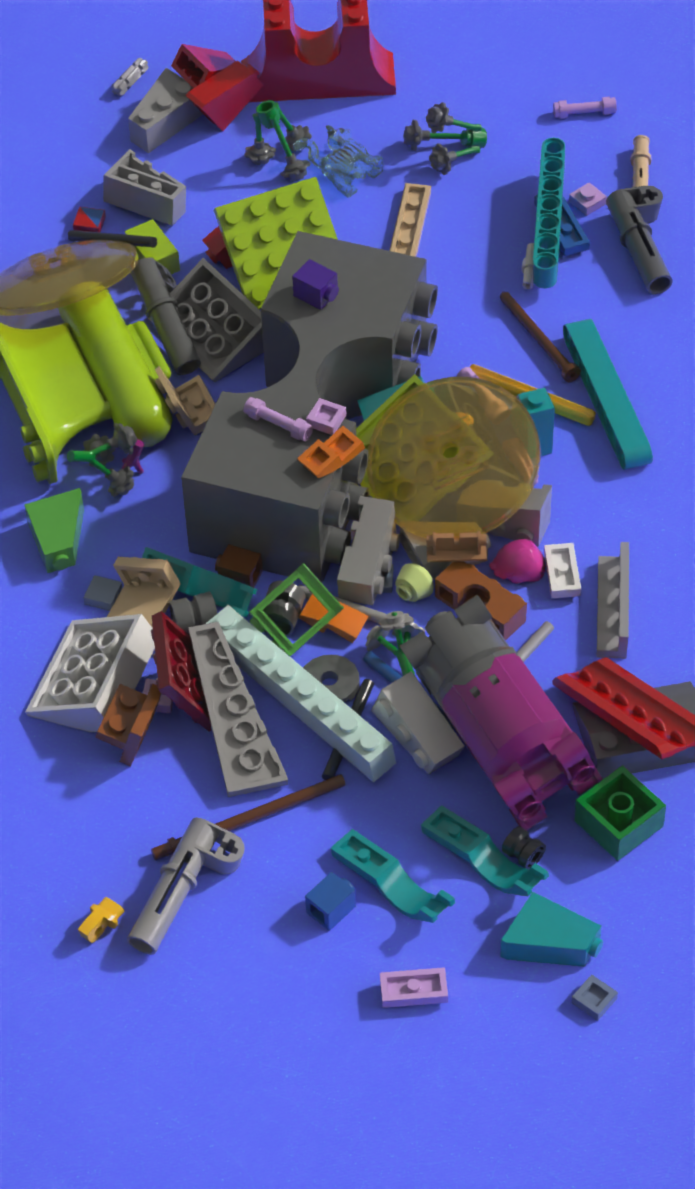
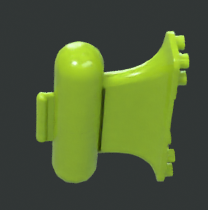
M92 279L76 280L61 293L58 310L63 321L62 324L38 329H19L0 322V378L23 426L20 427L23 441L25 444L31 442V444L23 446L25 458L28 463L32 461L34 463L39 462V464L32 466L37 482L47 480L49 484L56 483L58 481L57 461L63 447L76 434L99 422L112 418L114 424L121 423L123 426L131 427L137 439L144 443L143 447H153L161 442L171 429L173 421L171 411L155 382V379L159 378L155 369L159 366L167 378L170 379L171 370L146 323L144 321H137L126 325L109 291L101 283Z

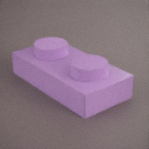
M445 967L380 973L383 1008L448 1003Z

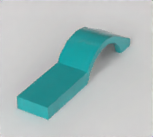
M145 547L142 558L168 560L181 583L177 591L191 596L210 591L215 605L223 608L229 605L240 615L248 616L249 612L247 609L252 595H256L258 589Z
M442 805L421 824L423 834L468 861L483 880L504 893L528 897L532 893V889L541 880H546L549 877L548 871L536 863L531 868L526 869L511 862L496 847L489 834Z
M351 829L330 848L334 858L375 885L393 907L411 919L434 923L438 919L437 916L444 909L455 904V898L444 890L439 891L436 895L423 890L407 875L398 859L354 829Z

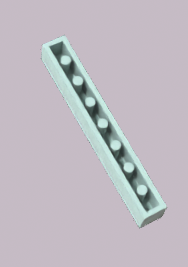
M227 605L206 622V624L219 622L238 667L330 746L338 750L344 758L372 782H375L396 764L393 745L386 737L232 607Z

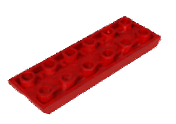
M607 657L594 661L577 672L565 673L552 680V684L660 759L672 757L680 751L695 746V715Z

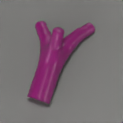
M137 440L133 446V453H128V456L122 459L124 463L122 469L126 466L131 469L134 466L139 474L144 472L139 462L144 446L141 440Z

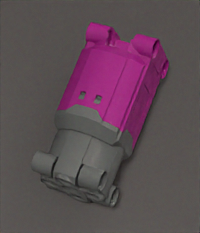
M476 595L454 610L457 618H455L451 611L439 612L430 618L424 627L429 637L422 631L399 647L417 671L416 674L430 695L434 696L454 729L495 787L518 825L525 830H529L548 817L545 813L546 808L542 804L543 800L566 785L569 786L571 791L575 790L580 796L603 779L582 741L570 729L514 648L509 646L492 622L490 612L480 597Z

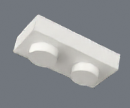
M574 543L544 545V557L551 599L581 596V584Z

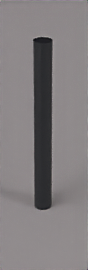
M70 230L68 232V239L70 241L150 248L157 246V238L150 236Z
M370 679L363 680L351 707L359 716L362 715L374 687V682ZM333 748L321 777L324 780L336 775L343 756L335 748Z

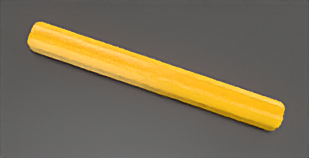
M471 364L470 366L472 371L479 377L478 382L481 385L516 398L518 394L538 389L479 365ZM548 393L555 407L556 414L586 426L592 425L596 415L594 410Z

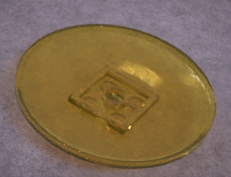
M85 240L52 247L23 258L0 272V315L13 316L43 312L93 296L125 278L136 267L139 258L136 248L130 243L123 241Z
M447 377L433 380L401 396L387 409L379 420L368 446V481L375 498L394 501V521L408 532L424 538L427 535H432V532L454 533V538H459L460 533H477V531H480L481 534H484L506 522L529 497L540 468L541 446L534 421L524 405L514 395L499 385L472 377ZM449 447L459 449L457 455L452 458L444 457L443 453Z

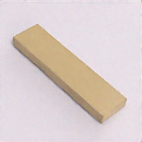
M405 183L389 251L417 257L431 196V186Z

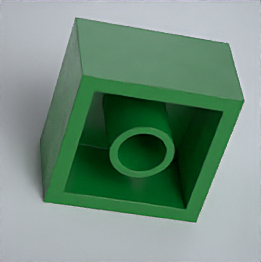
M622 765L576 799L574 821L619 861L664 827L666 804Z

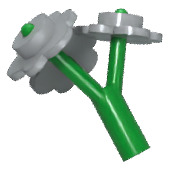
M402 611L390 612L386 615V619L379 621L381 627L377 625L368 633L365 644L367 651H372L374 648L377 649L382 644L397 656L403 676L411 671L416 676L413 666L399 646L423 631L425 633V629L414 623L413 617H410L408 613H403ZM392 629V635L396 637L398 649L385 639Z

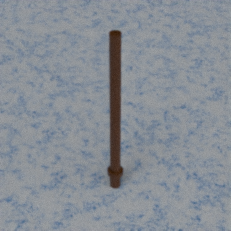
M342 774L217 822L215 825L232 831L346 785ZM174 837L168 838L167 843L151 848L154 860L156 861L173 854L182 837L177 839Z

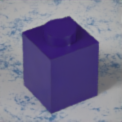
M311 259L292 276L293 296L320 310L329 302H332L338 295L337 273Z

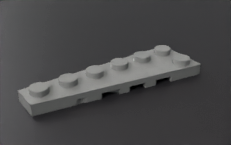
M219 622L188 627L227 796L232 797L288 785L286 772L274 746H272L263 721H261L254 700L247 690L244 678L238 665L235 663L233 653Z

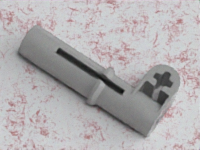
M193 818L168 864L161 866V876L127 937L128 943L140 952L154 955L189 890H194L197 886L196 877L202 866L204 865L221 874L235 872L240 867L245 850L242 839L236 834L205 819ZM217 842L221 845L214 854L210 850L214 843ZM226 851L230 852L228 856L224 855ZM184 862L187 863L161 914H158L157 912Z

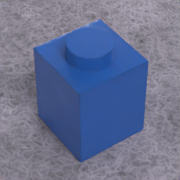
M331 871L305 895L306 913L330 931L356 907L354 886L346 878H339Z

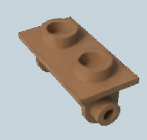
M477 531V533H460V536H454V533L432 532V535H427L426 537L427 562L487 561L486 534H481L480 531Z

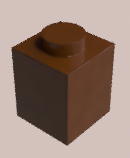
M228 544L223 555L219 554L216 559L215 571L222 576L255 588L262 574L261 554Z

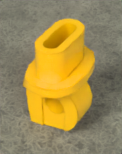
M104 897L98 905L92 904L90 906L91 914L77 930L81 937L93 943L99 939L107 926L113 929L118 926L117 920L124 913V909L110 898Z

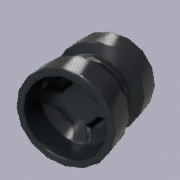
M517 826L508 834L501 848L509 857L516 856L518 864L529 869L541 860L545 853L546 845L539 839L530 838L527 830Z

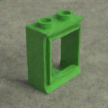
M303 563L249 611V614L252 616L249 622L261 633L266 631L273 639L272 642L288 656H291L344 607ZM299 578L327 609L328 613L296 642L292 643L266 615L263 609Z

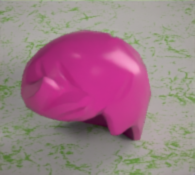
M527 539L514 540L504 545L489 564L491 570H494L496 577L503 580L508 578L514 584L539 581L546 571L542 552L532 541Z

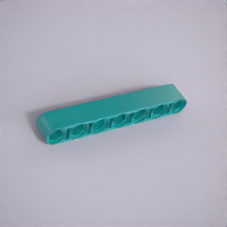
M555 137L544 140L541 146L533 253V283L543 289L553 287L558 277L565 173V143L563 140Z
M590 318L564 324L563 336L574 363L581 369L580 377L621 468L626 470L651 464L653 455L650 443L593 320Z

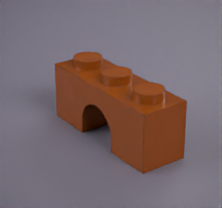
M453 561L435 578V597L454 610L478 595L490 612L492 622L505 640L526 622L527 603L523 598L502 587L497 580L490 579L482 574L470 563Z

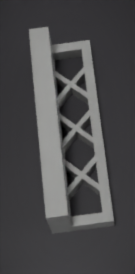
M620 542L619 557L598 556L597 658L627 659L629 638V542Z

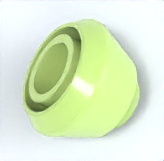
M415 563L404 564L395 582L397 594L405 601L416 602L429 597L434 589V582L429 572Z

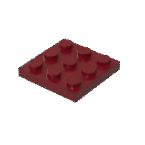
M160 611L151 616L153 627L151 629V636L155 646L153 659L157 666L158 674L156 679L157 688L162 695H166L179 709L184 710L191 716L195 723H199L210 732L212 731L190 636L164 612Z

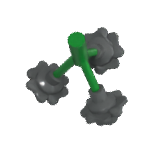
M121 423L113 424L115 430L112 438L109 439L107 435L100 437L98 434H93L90 440L83 442L85 448L83 451L70 450L67 453V460L69 462H88L89 466L96 467L103 472L105 478L110 481L108 492L113 497L119 494H128L134 486V472L130 470V467L126 466L117 472L112 468L108 469L105 467L108 462L114 460L112 453L115 452L116 448L123 450L125 454H132L133 446L138 440L134 430L129 426H123Z

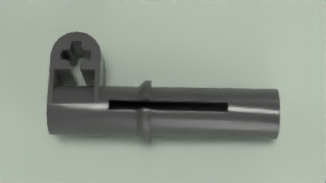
M646 185L619 189L607 197L606 205L621 234L620 242L628 249L648 292L651 294L663 293L671 287L673 279L651 236L652 228L648 224L656 221L658 218L663 193L654 186Z
M140 259L131 265L129 271L147 308L145 315L152 320L176 374H190L200 367L201 361L178 313V302L170 295L177 286L176 281L169 270L155 259Z

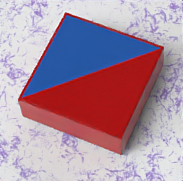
M79 207L73 223V230L101 232L106 218L105 210Z

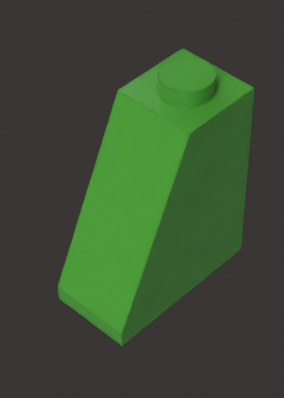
M80 488L24 504L27 523L47 573L64 570L67 567L76 565L84 515Z

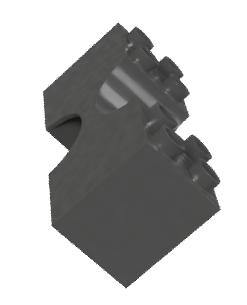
M297 231L261 307L265 381L268 388L247 393L221 392L181 476L190 553L217 559L219 554L223 555L228 544L260 553L263 571L289 577L304 563L321 583H323L331 563L341 565L345 548L351 544V532L345 530L349 519L359 521L360 519L359 497H369V488L358 485L362 482L366 472L368 450L364 449L334 472L317 478L300 464L297 458L318 439L324 443L332 435L313 429L307 441L297 440L291 437L290 431L263 418L259 420L250 418L243 412L244 405L250 397L258 398L264 401L266 407L295 421L298 418L306 421L307 416L318 399L321 398L346 407V417L339 428L344 426L356 436V422L349 419L362 415L357 400L404 383L414 374L417 377L421 376V364L416 363L418 356L430 357L433 353L437 340L438 325L427 322V318H431L437 302L438 286L427 283V259ZM309 259L337 273L338 295L322 310L293 296L292 276Z

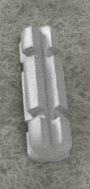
M137 58L119 79L111 85L114 95L123 96L141 75L148 70L149 67L146 59Z

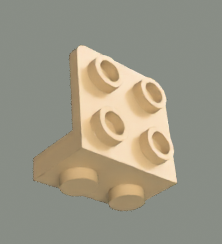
M160 366L156 368L155 371L159 378L155 379V382L162 394L167 393L165 395V402L173 414L178 412L175 416L182 428L189 427L194 436L202 432L216 403L201 376L197 375L181 386L174 388Z
M118 556L113 566L124 583V587L107 617L142 614L152 627L151 616L160 611L164 613L167 611L169 601L173 600L181 583L168 560Z

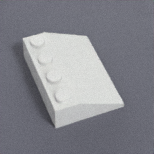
M142 614L72 620L25 713L33 718L87 732H97L119 684L135 690L155 649L151 636V629L153 628Z

